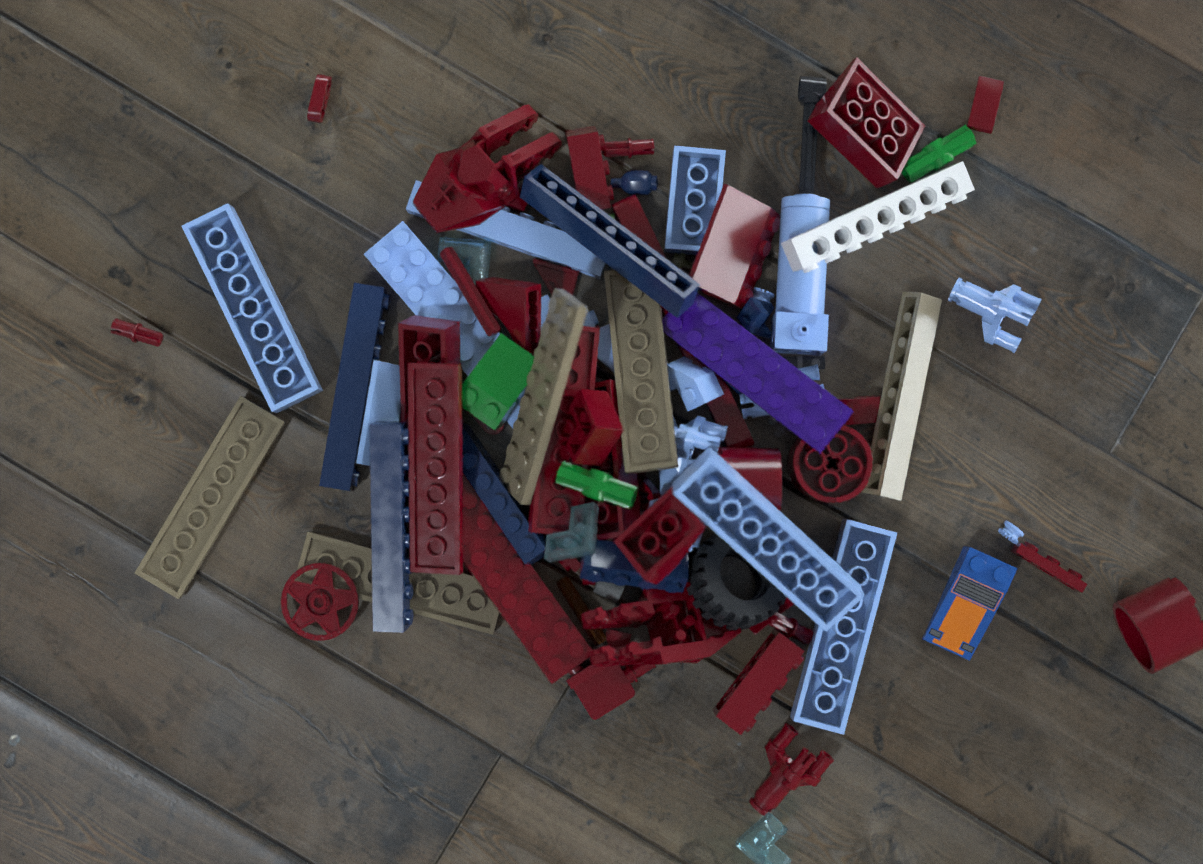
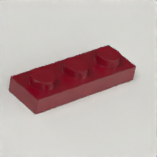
M1025 541L1024 544H1014L1010 550L1075 592L1083 593L1088 585L1081 580L1083 577L1081 574L1070 568L1068 571L1059 567L1060 561L1049 555L1046 557L1041 556L1037 553L1039 549L1029 542Z

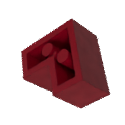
M580 389L569 406L577 427L566 445L574 464L601 466L624 429L607 391Z

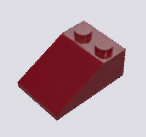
M671 487L614 542L643 579L657 585L677 567L706 526L691 509L673 494V488Z

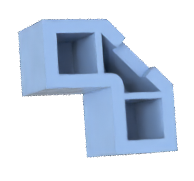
M686 357L667 364L670 392L678 390L687 411L724 395L712 370L706 367L701 368L693 364L692 360Z

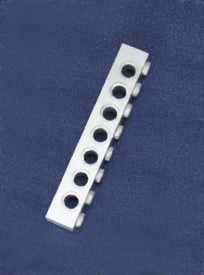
M962 161L782 242L781 245L792 271L803 270L804 273L818 268L817 263L825 260V263H829L840 258L839 252L841 251L853 252L861 248V242L868 240V243H872L883 238L882 232L887 230L890 233L903 229V223L908 220L912 224L926 218L924 213L930 210L934 214L945 209V203L952 201V204L967 199V193L975 189ZM941 185L944 187V190H945V193H944V194H943V192L941 191ZM920 194L924 198V204L920 200ZM899 204L903 207V214L899 210ZM878 213H879V214L881 215V217H882V223H880V222L878 221V218H877ZM856 223L860 225V234L856 230ZM835 233L839 236V244L834 239ZM813 242L818 247L817 254L812 249Z

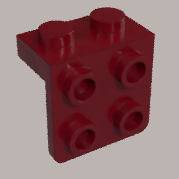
M590 662L583 667L582 664H579L569 671V676L566 677L568 685L571 689H574L593 720L599 719L635 696V690L620 666L592 667Z

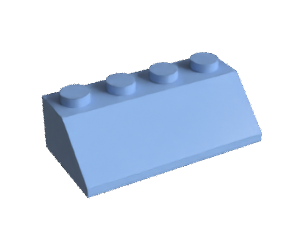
M376 360L373 362L356 464L369 466L370 424L376 421L401 422L400 366Z

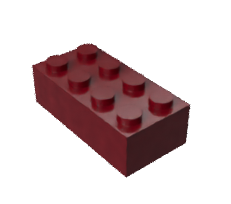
M413 315L398 323L401 422H407L408 424V363L461 364L460 321Z
M774 628L712 709L715 716L738 734L742 735L744 731L748 733L757 721L754 718L760 710L764 712L771 704L772 699L770 696L776 689L780 691L788 681L786 675L791 669L796 670L802 663L804 657L801 655L805 651Z

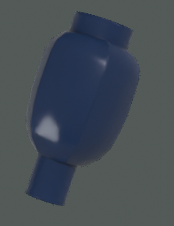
M629 171L622 178H611L612 188H622L627 194L647 195L652 191H657L658 177L657 175H652L649 171Z

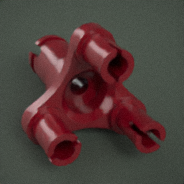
M788 723L784 724L774 739H769L765 744L764 748L769 760L771 773L756 790L755 796L749 799L751 806L765 817H769L772 814V809L775 810L790 790L795 791L799 786L811 785L816 787L821 781L822 774L834 762L832 756L824 750H821L817 757H815L812 752L808 754L809 750L803 748L795 760L787 755L786 747L799 734Z

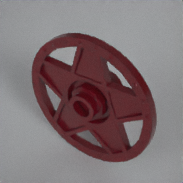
M327 563L309 564L297 570L287 580L281 595V609L287 624L298 635L315 641L329 640L345 632L355 620L359 607L358 591L351 577L339 567ZM318 569L312 584L295 581L297 577L306 571ZM333 572L341 576L351 590L334 588ZM288 594L300 604L293 618H291L287 607ZM353 604L348 620L340 627L337 611ZM317 621L327 634H312L302 629Z

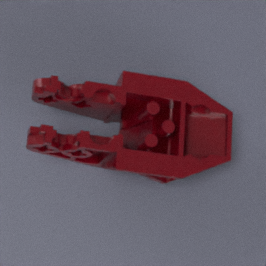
M526 104L480 127L470 140L461 147L436 154L413 199L414 207L436 233L478 226L520 196L517 183L534 170V167L539 164L542 158L550 160L560 149L562 141L554 132H551L506 156H502L501 160L496 164L490 159L491 153L502 145L504 147L510 143L511 137L518 130L527 132L532 128L533 123L538 121V114L530 104Z
M690 582L686 583L683 593H669L665 590L652 588L644 589L638 602L621 604L619 607L606 611L602 607H598L595 610L581 614L584 629L638 628L641 625H647L650 641L637 643L635 641L619 648H611V645L602 646L600 649H593L589 653L592 667L639 664L664 665L676 662L696 664L704 658L711 657L739 635L741 628L728 630L726 625L722 627L714 625V619L712 618L706 620L701 615L703 613L700 607L696 609L692 604L695 601L693 595H688L687 587L690 586Z

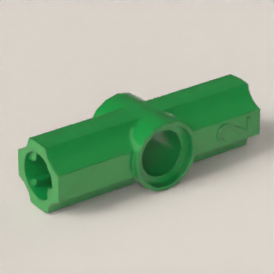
M964 125L943 139L940 137L922 148L921 152L907 160L901 172L905 180L911 184L932 170L934 172L953 161L957 155L972 148L976 144L973 132Z
M564 461L559 467L556 478L557 484L582 492L581 494L600 502L605 500L626 509H631L634 505L639 489L636 486L613 479L611 475L595 469L587 470Z

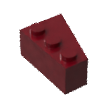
M595 126L565 131L576 191L601 210L611 208L610 201L614 200L612 185L607 186L605 176L610 175L608 160L602 159L601 150H606L603 134L598 135Z

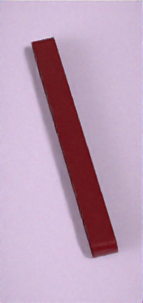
M635 194L611 204L613 212L622 226L665 257ZM661 306V312L665 317L669 311ZM678 345L683 357L692 360L693 364L701 368H708L697 358H695L693 355L687 352L684 348ZM714 372L724 395L706 403V406L714 423L728 426L724 440L726 447L748 448L755 445L726 382Z

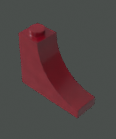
M498 277L476 280V287L490 311L506 326L512 340L534 355L541 337V284Z

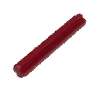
M453 247L444 248L440 252V257L486 335L489 337L496 335L501 330V327Z

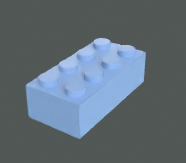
M674 146L664 252L697 255L722 190L726 150Z

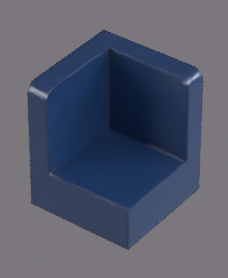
M750 297L737 316L738 320L752 334L768 339L772 336L771 331L765 325V321L774 310V306L771 303Z

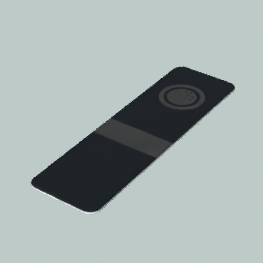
M825 356L783 357L796 368L818 364L819 369H825Z

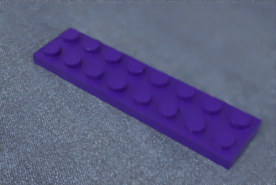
M697 293L693 305L678 318L668 312L662 319L665 335L820 454L853 414V410L699 293Z

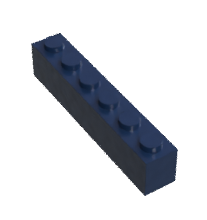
M462 423V472L525 564H535L554 549L543 533L529 532V512L523 504H520L509 493L505 483H502L499 477V468L469 424Z

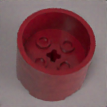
M843 425L821 454L798 437L790 448L787 469L791 482L802 495L818 502L837 503L855 497L866 487L872 472L873 456L864 437L853 428ZM827 458L836 459L835 469L826 468Z
M718 447L717 454L781 512L782 467L779 448Z
M1169 577L1113 604L1114 618L1125 643L1138 663L1150 674H1154L1203 650V620L1201 621L1200 613L1194 605L1196 600L1186 586L1176 577L1172 579Z

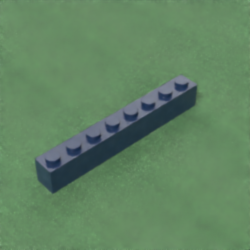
M542 164L524 176L520 194L521 199L676 318L693 305L700 287L698 282Z
M354 283L319 483V486L353 491L354 486L358 487L360 472L357 471L358 464L356 462L373 362L374 360H380L382 345H378L380 335H384L386 320H383L384 310H388L390 305V295L387 294V290L384 287Z
M376 421L370 424L373 632L404 633L412 625L414 618L413 610L410 609L413 585L409 584V574L412 572H410L409 429H407V422Z

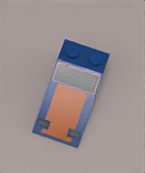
M963 546L922 639L970 661L1004 599L1017 568L974 548Z

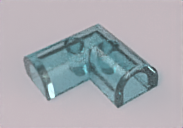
M440 237L438 262L444 263L440 257V252L446 247H453L476 285V280L489 277L492 241Z
M592 502L571 507L569 530L546 536L545 560L555 562L595 554L599 510L597 504Z
M770 812L765 814L736 841V847L755 864L791 863V859L774 844L787 833L788 828Z

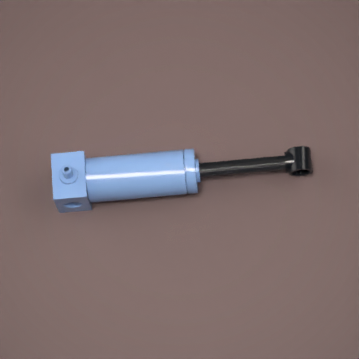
M800 76L798 102L803 106L799 194L783 197L781 201L775 314L771 317L770 330L772 333L770 348L776 353L820 356L827 351L829 315L824 314L827 263H825V260L817 263L818 268L804 273L803 270L793 272L781 245L782 242L829 221L830 200L814 195L817 130L807 121L817 103L826 93V77ZM813 242L812 249L817 254L818 247Z

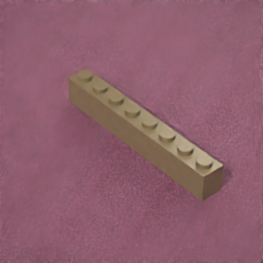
M902 292L871 444L873 456L872 472L869 482L862 490V493L902 500L942 299L922 292Z

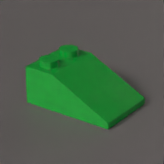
M501 333L462 384V408L494 430L502 427L525 393L528 385L527 376L531 372L534 355Z

